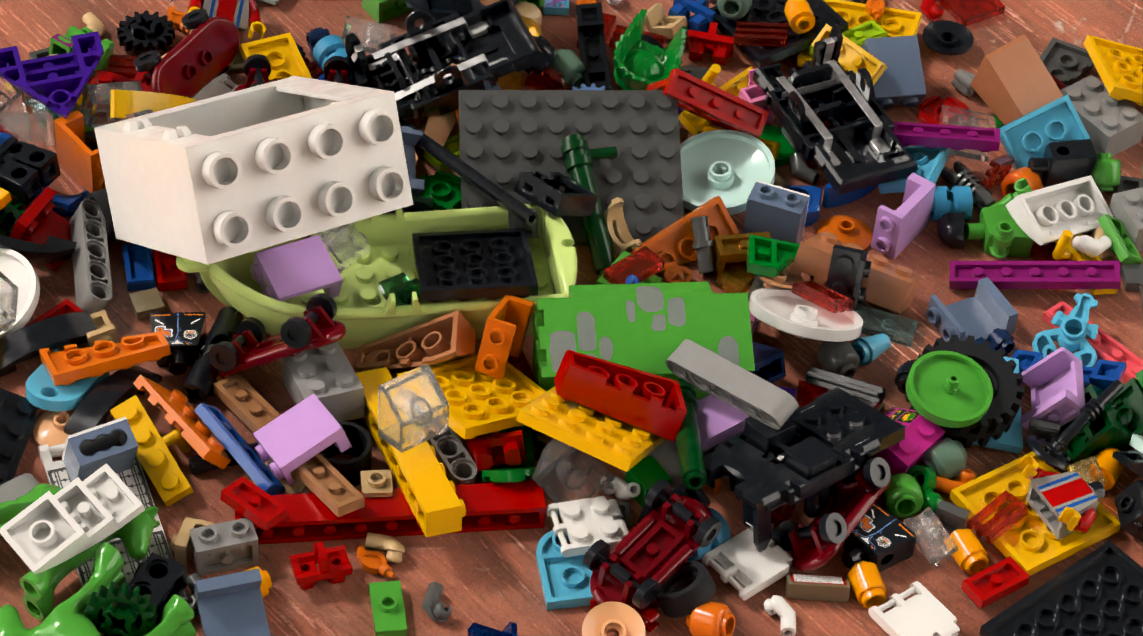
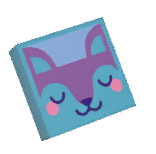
M545 0L543 14L569 15V0Z

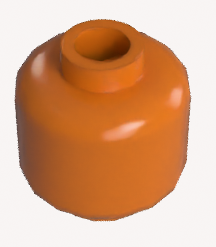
M1018 168L1004 177L1001 184L1002 194L1005 197L1009 193H1015L1014 184L1021 178L1027 180L1033 191L1041 189L1040 177L1037 173L1032 172L1030 168Z
M709 601L698 606L690 615L686 616V625L689 626L692 636H732L734 632L735 616L732 614L729 606L723 603Z

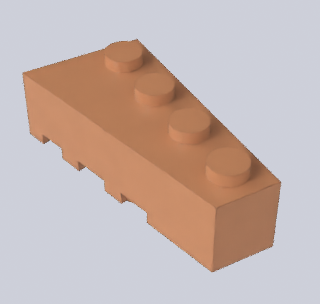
M821 232L800 243L790 274L800 277L801 272L814 276L813 282L824 285V283H827L834 244L863 250V248L854 243L846 244L838 240V237L830 232ZM867 254L866 260L872 261L869 277H863L861 287L866 288L864 300L898 313L908 309L913 300L920 277L913 274V270L908 267L895 266L888 263V259L884 256Z

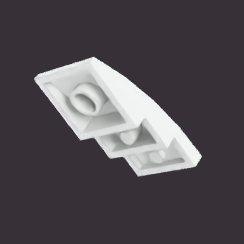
M106 463L84 481L77 477L55 495L50 491L46 492L0 528V534L34 575H37L94 546L122 528L146 509Z

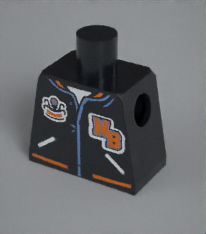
M149 313L150 333L161 331L169 343L171 355L156 361L157 365L169 367V371L174 375L184 374L187 366H193L194 362L201 357L200 351L206 339V313Z
M875 502L845 540L843 547L845 552L841 555V560L848 569H852L854 564L861 561L872 562L877 565L879 572L913 556L917 535Z

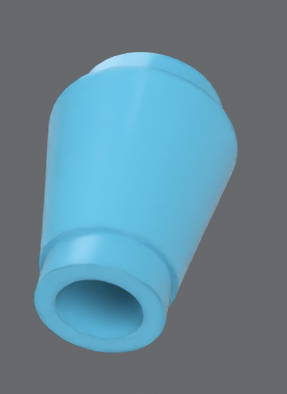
M881 333L857 338L851 345L860 357L859 365H869L890 348L891 341L886 334Z

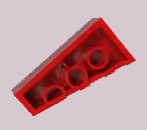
M568 349L554 378L556 393L563 399L574 401L674 442L687 413L679 381Z

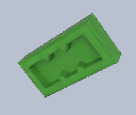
M1106 214L1101 216L1098 222L1105 235L1111 239L1112 245L1110 249L1116 253L1119 261L1123 264L1143 263L1122 221Z
M400 580L369 583L375 636H407L408 629Z

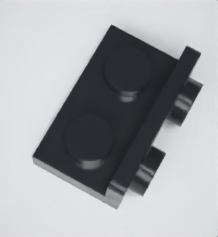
M834 244L824 297L843 305L851 306L850 309L855 312L857 304L863 305L866 288L861 287L863 277H869L872 261L866 260L868 251Z

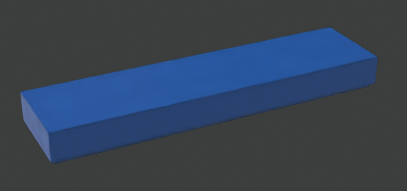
M200 403L194 411L259 488L270 495L283 494L286 491L282 483L277 480L271 470L217 407L205 403Z

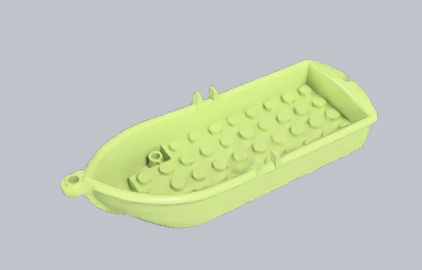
M524 204L530 209L536 208L538 215V238L528 239L538 283V295L523 298L534 302L526 335H533V313H537V298H569V285H576L577 253L576 248L573 247L574 240L572 234L561 216H554L536 204ZM503 206L403 212V209L400 208L395 210V213L376 215L209 265L176 256V264L184 272H199L206 287L219 301L228 307L237 309V312H241L246 317L258 319L264 325L266 333L274 336L280 334L282 325L288 319L293 317L303 319L305 317L303 312L306 310L307 302L314 295L324 293L323 289L284 300V302L263 295L259 282L253 280L250 270L254 262L255 253L319 235L343 279L339 297L333 298L337 305V313L332 319L333 321L343 323L346 327L344 337L338 341L342 349L358 348L457 310L461 312L475 330L476 339H482L487 317L503 297L494 300L472 298L467 301L457 299L442 300L440 302L421 301L412 246V233L509 229L508 210Z

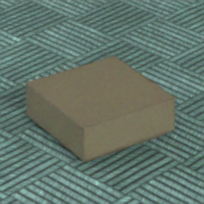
M157 287L129 293V301L137 320L148 318L149 313H165V306Z

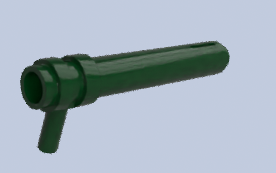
M572 134L562 139L561 152L562 156L566 158L564 164L567 173L571 176V180L598 195L592 173V160L616 158L618 156L617 148L614 146L589 149L587 140L581 134ZM598 197L591 217L581 216L594 270L600 278L609 266L611 267L615 258Z
M678 379L676 381H679L687 409L686 416L676 435L683 484L687 488L698 490L705 485L707 474L696 415L698 412L696 391L692 384L683 379Z

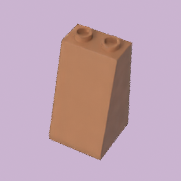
M1025 34L985 55L970 85L1004 125L1063 97L1057 84Z

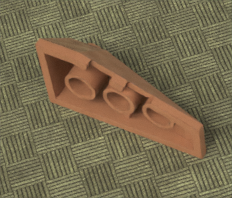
M457 310L358 347L355 368L358 372L384 367L394 369L455 361L475 353L476 332L461 312Z

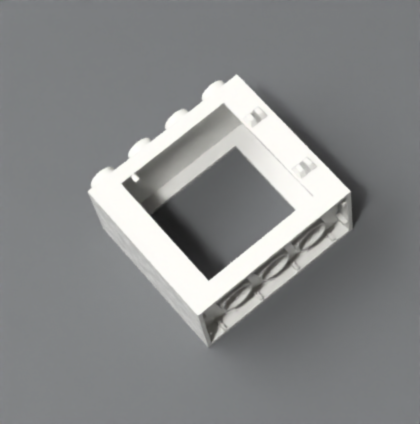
M292 76L94 128L116 239L207 265L413 205L394 91Z

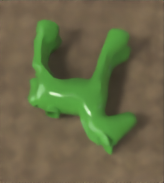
M42 483L36 485L29 493L14 501L2 502L0 504V528L46 492L50 491L55 495L62 488ZM158 507L145 508L144 512L113 534L55 567L37 575H34L30 570L19 580L25 592L22 598L27 611L38 621L44 620L52 611L54 590L59 582L70 572L92 560L95 550L103 542H109L115 538L122 539L131 558L138 561L144 559L148 552L153 529L160 525V522L154 518L158 513Z
M103 542L95 550L93 573L86 584L73 596L56 606L42 623L34 628L27 629L24 627L15 607L7 604L0 608V636H101L93 622L87 619L88 614H85L92 592H98L99 586L103 585L109 589L111 582H115L120 587L126 581L125 574L121 569L124 566V560L120 552L109 542ZM174 594L164 607L161 622L143 636H195V628L190 622L195 616L194 611L187 601Z

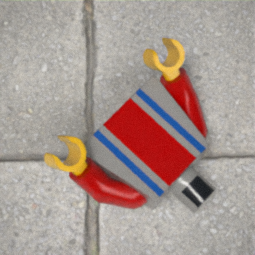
M190 0L187 13L198 9H205L209 18H227L234 23L240 32L248 30L249 26L248 38L252 39L254 32L260 34V39L264 37L266 27L261 23L260 13L255 0Z
M1025 455L1017 463V467L1023 470L1021 474L1024 479L1031 480L1026 498L1029 505L1057 540L1064 538L1074 531L1080 534L1087 533L1097 518L1096 511L1099 499L1105 497V489L1102 483L1095 481L1087 484L1075 471L1065 473L1044 471L1039 467L1036 459L1030 455Z

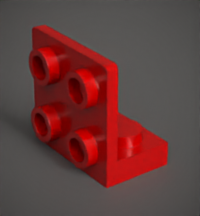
M47 186L17 220L9 237L44 245L48 236L71 241L70 222L53 211L55 205L52 201L57 192ZM65 260L45 263L44 265L53 271H57Z

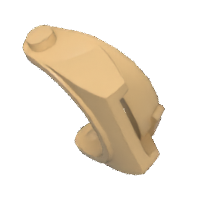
M619 197L612 199V203L603 216L614 252L617 254L630 248L635 250L640 247L642 242L640 239L634 240L629 232L623 213L624 201Z

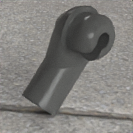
M792 152L788 160L791 173L798 178L815 184L820 173L807 167V158L803 152Z
M431 582L423 599L422 609L432 621L443 623L451 615L452 609L450 605L445 607V602H440L444 590L443 586L437 582Z

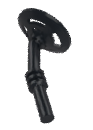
M1115 380L1096 399L1092 398L1080 409V414L1058 438L1054 437L1052 440L1037 435H1028L1026 438L1027 445L1042 461L1061 473L1077 472L1074 462L1066 453L1068 449L1067 444L1088 422H1093L1104 412V407L1124 388L1123 384L1119 380Z

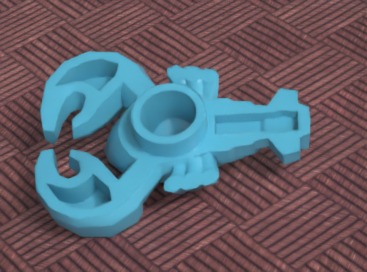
M1076 293L1073 299L1077 305L1074 306L1069 315L1067 316L1062 311H1057L1051 320V323L1059 328L1043 330L1035 335L1032 342L1033 352H1041L1045 358L1048 356V353L1057 350L1053 342L1057 341L1059 348L1065 347L1071 353L1079 349L1080 351L1073 354L1082 360V366L1094 367L1098 356L1095 349L1086 340V337L1090 339L1097 338L1098 325L1089 324L1088 321L1089 309L1097 308L1098 301L1094 300L1090 294Z

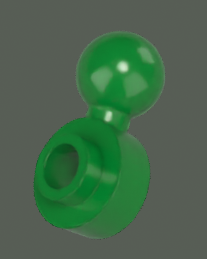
M914 465L906 474L916 478L921 487L924 499L921 510L928 516H935L936 509L940 501L943 500L940 494L933 492L937 481L936 474L928 466Z

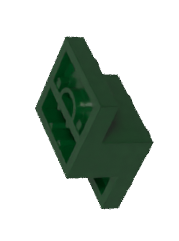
M1133 377L1124 384V388L1104 407V412L1093 422H1088L1067 444L1068 449L1066 453L1070 456L1075 466L1080 464L1098 448L1101 450L1115 448L1119 451H1130L1133 448L1129 445L1132 435L1143 436V388L1136 378ZM1092 384L1088 385L1084 389L1085 404L1092 398L1096 399L1103 390ZM1075 419L1071 420L1070 422H1068V423L1065 424L1064 426L1060 427L1059 435H1060Z

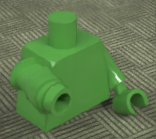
M1025 178L1018 179L1015 182V193H1009L999 202L981 209L978 223H966L965 225L966 239H980L984 253L987 255H992L999 259L1007 256L1030 257L1033 240L1018 226L1005 206L1016 196L1033 191Z

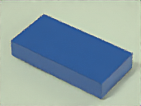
M137 244L122 245L127 291L156 288L151 248Z

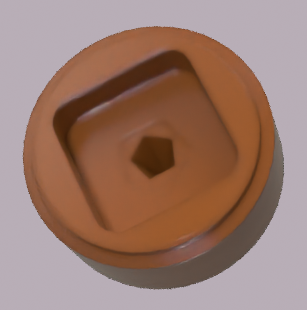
M671 266L665 270L664 283L692 282V272L684 266Z

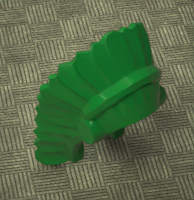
M641 9L640 14H636L633 22L629 24L625 34L620 35V41L615 42L613 58L615 68L613 71L618 85L623 90H646L648 84L669 78L672 69L677 68L681 70L680 65L683 63L681 57L684 53L685 46L683 45L686 42L687 35L685 32L687 28L682 26L665 49L642 40L647 9Z

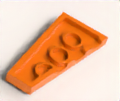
M717 196L640 244L639 248L628 252L653 264V274L674 265L697 260L696 250H693L692 244L695 242L690 218L708 216L711 240H714V236L740 234L722 199L720 196Z
M161 331L122 337L121 343H114L105 339L94 341L93 347L78 349L77 344L64 345L65 351L50 353L49 348L39 349L40 359L55 386L70 385L80 379L99 377L106 372L117 369H129L135 364L146 361L154 362L162 357L171 355L169 343Z
M140 374L133 383L136 388L150 394L147 398L154 407H159L166 414L164 418L182 432L181 436L204 460L224 470L231 459L224 452L225 447L211 435L212 431L203 421L199 420V416L194 411L195 409L187 404L188 398L179 390L174 389L170 391Z

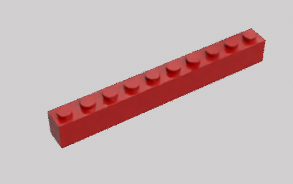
M542 480L455 485L458 499L462 498L464 501L466 516L462 517V531L452 533L545 528L546 503ZM393 488V495L391 497L365 498V507L337 517L313 492L271 495L288 507V517L268 531L253 523L258 537V545L363 539L367 537L368 532L392 537L424 535L400 488ZM234 510L235 520L246 518Z

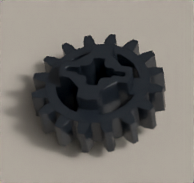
M145 11L143 14L134 12L135 17L127 15L125 16V21L119 22V28H117L119 45L125 46L126 52L133 50L134 55L140 52L145 53L158 50L166 52L167 45H173V39H175L173 21H168V16L166 15L159 17V12H155L153 15H150L148 11Z

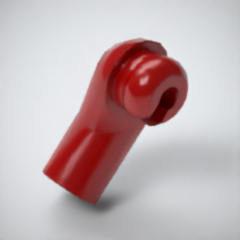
M922 0L919 8L920 11L930 21L939 20L944 13L943 8L938 10L939 4H935L936 0Z

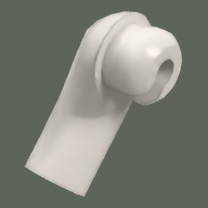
M1082 235L1076 236L1072 241L1074 250L1080 251L1088 257H1097L1112 245V241L1108 236H1102L1096 240L1090 236Z

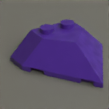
M97 31L71 36L73 52L21 61L17 46L1 48L0 76L67 119L104 54L99 33Z

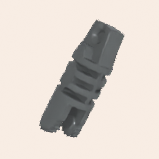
M959 160L953 164L955 173L948 167L942 169L941 177L952 187H971L973 205L980 211L984 207H990L995 204L992 192Z

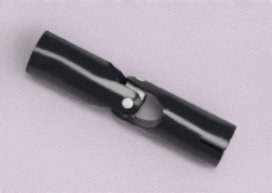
M223 307L220 309L201 348V357L194 362L181 389V392L188 398V402L200 404L204 403L219 373V370L215 369L210 363L209 351L220 341L230 343L233 341L236 326L244 319L242 313L237 312V309L233 307Z

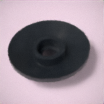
M942 20L932 22L924 28L922 34L923 42L929 49L949 56L968 52L974 42L971 31L962 24L953 21Z

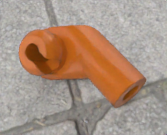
M962 469L960 476L953 480L936 475L937 481L934 491L950 495L951 490L974 480L976 474L970 469Z

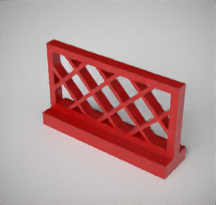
M677 68L671 70L669 78L648 84L646 89L664 90L663 95L676 100L679 108L726 130L744 132L756 138L761 137L769 115V111Z

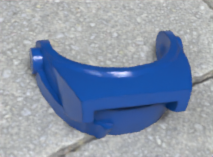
M808 185L786 186L785 188L810 195L805 227L813 225L820 217L822 189Z
M84 190L76 195L56 194L52 201L55 205L53 211L61 217L74 215L81 202L87 199L89 191Z

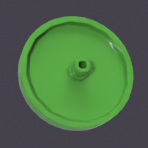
M933 351L921 356L912 365L906 379V393L914 409L925 419L944 427L962 428L977 423L987 413L993 398L992 383L986 371L973 359L953 351Z

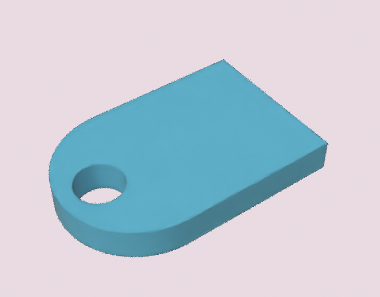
M42 363L28 377L25 396L32 405L43 410H72L77 408L82 400L101 381L109 376V372L99 377L80 379L70 385L55 386Z
M553 530L546 533L537 544L536 563L547 611L590 605V601L593 599L590 590V579L593 571L583 565L585 555L563 557L560 551L562 546L557 544L560 541L559 537L554 535Z

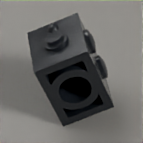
M1137 481L1115 496L1120 528L1143 542V484Z

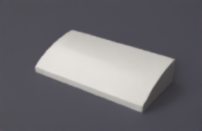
M1091 175L1020 194L1005 205L1018 226L1039 245L1058 241L1063 230L1071 231L1073 236L1093 231L1101 227L1098 219L1104 214L1114 217Z

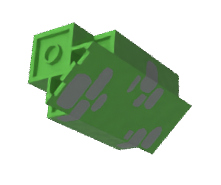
M709 282L569 285V298H537V313H533L532 367L536 383L545 391L555 386L554 378L567 349L672 380H678L681 378L668 369L665 361L685 339L701 345L747 371H755L748 293L712 292ZM694 386L697 400L710 395Z

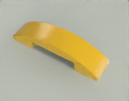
M111 90L110 118L126 120L198 100L165 93Z

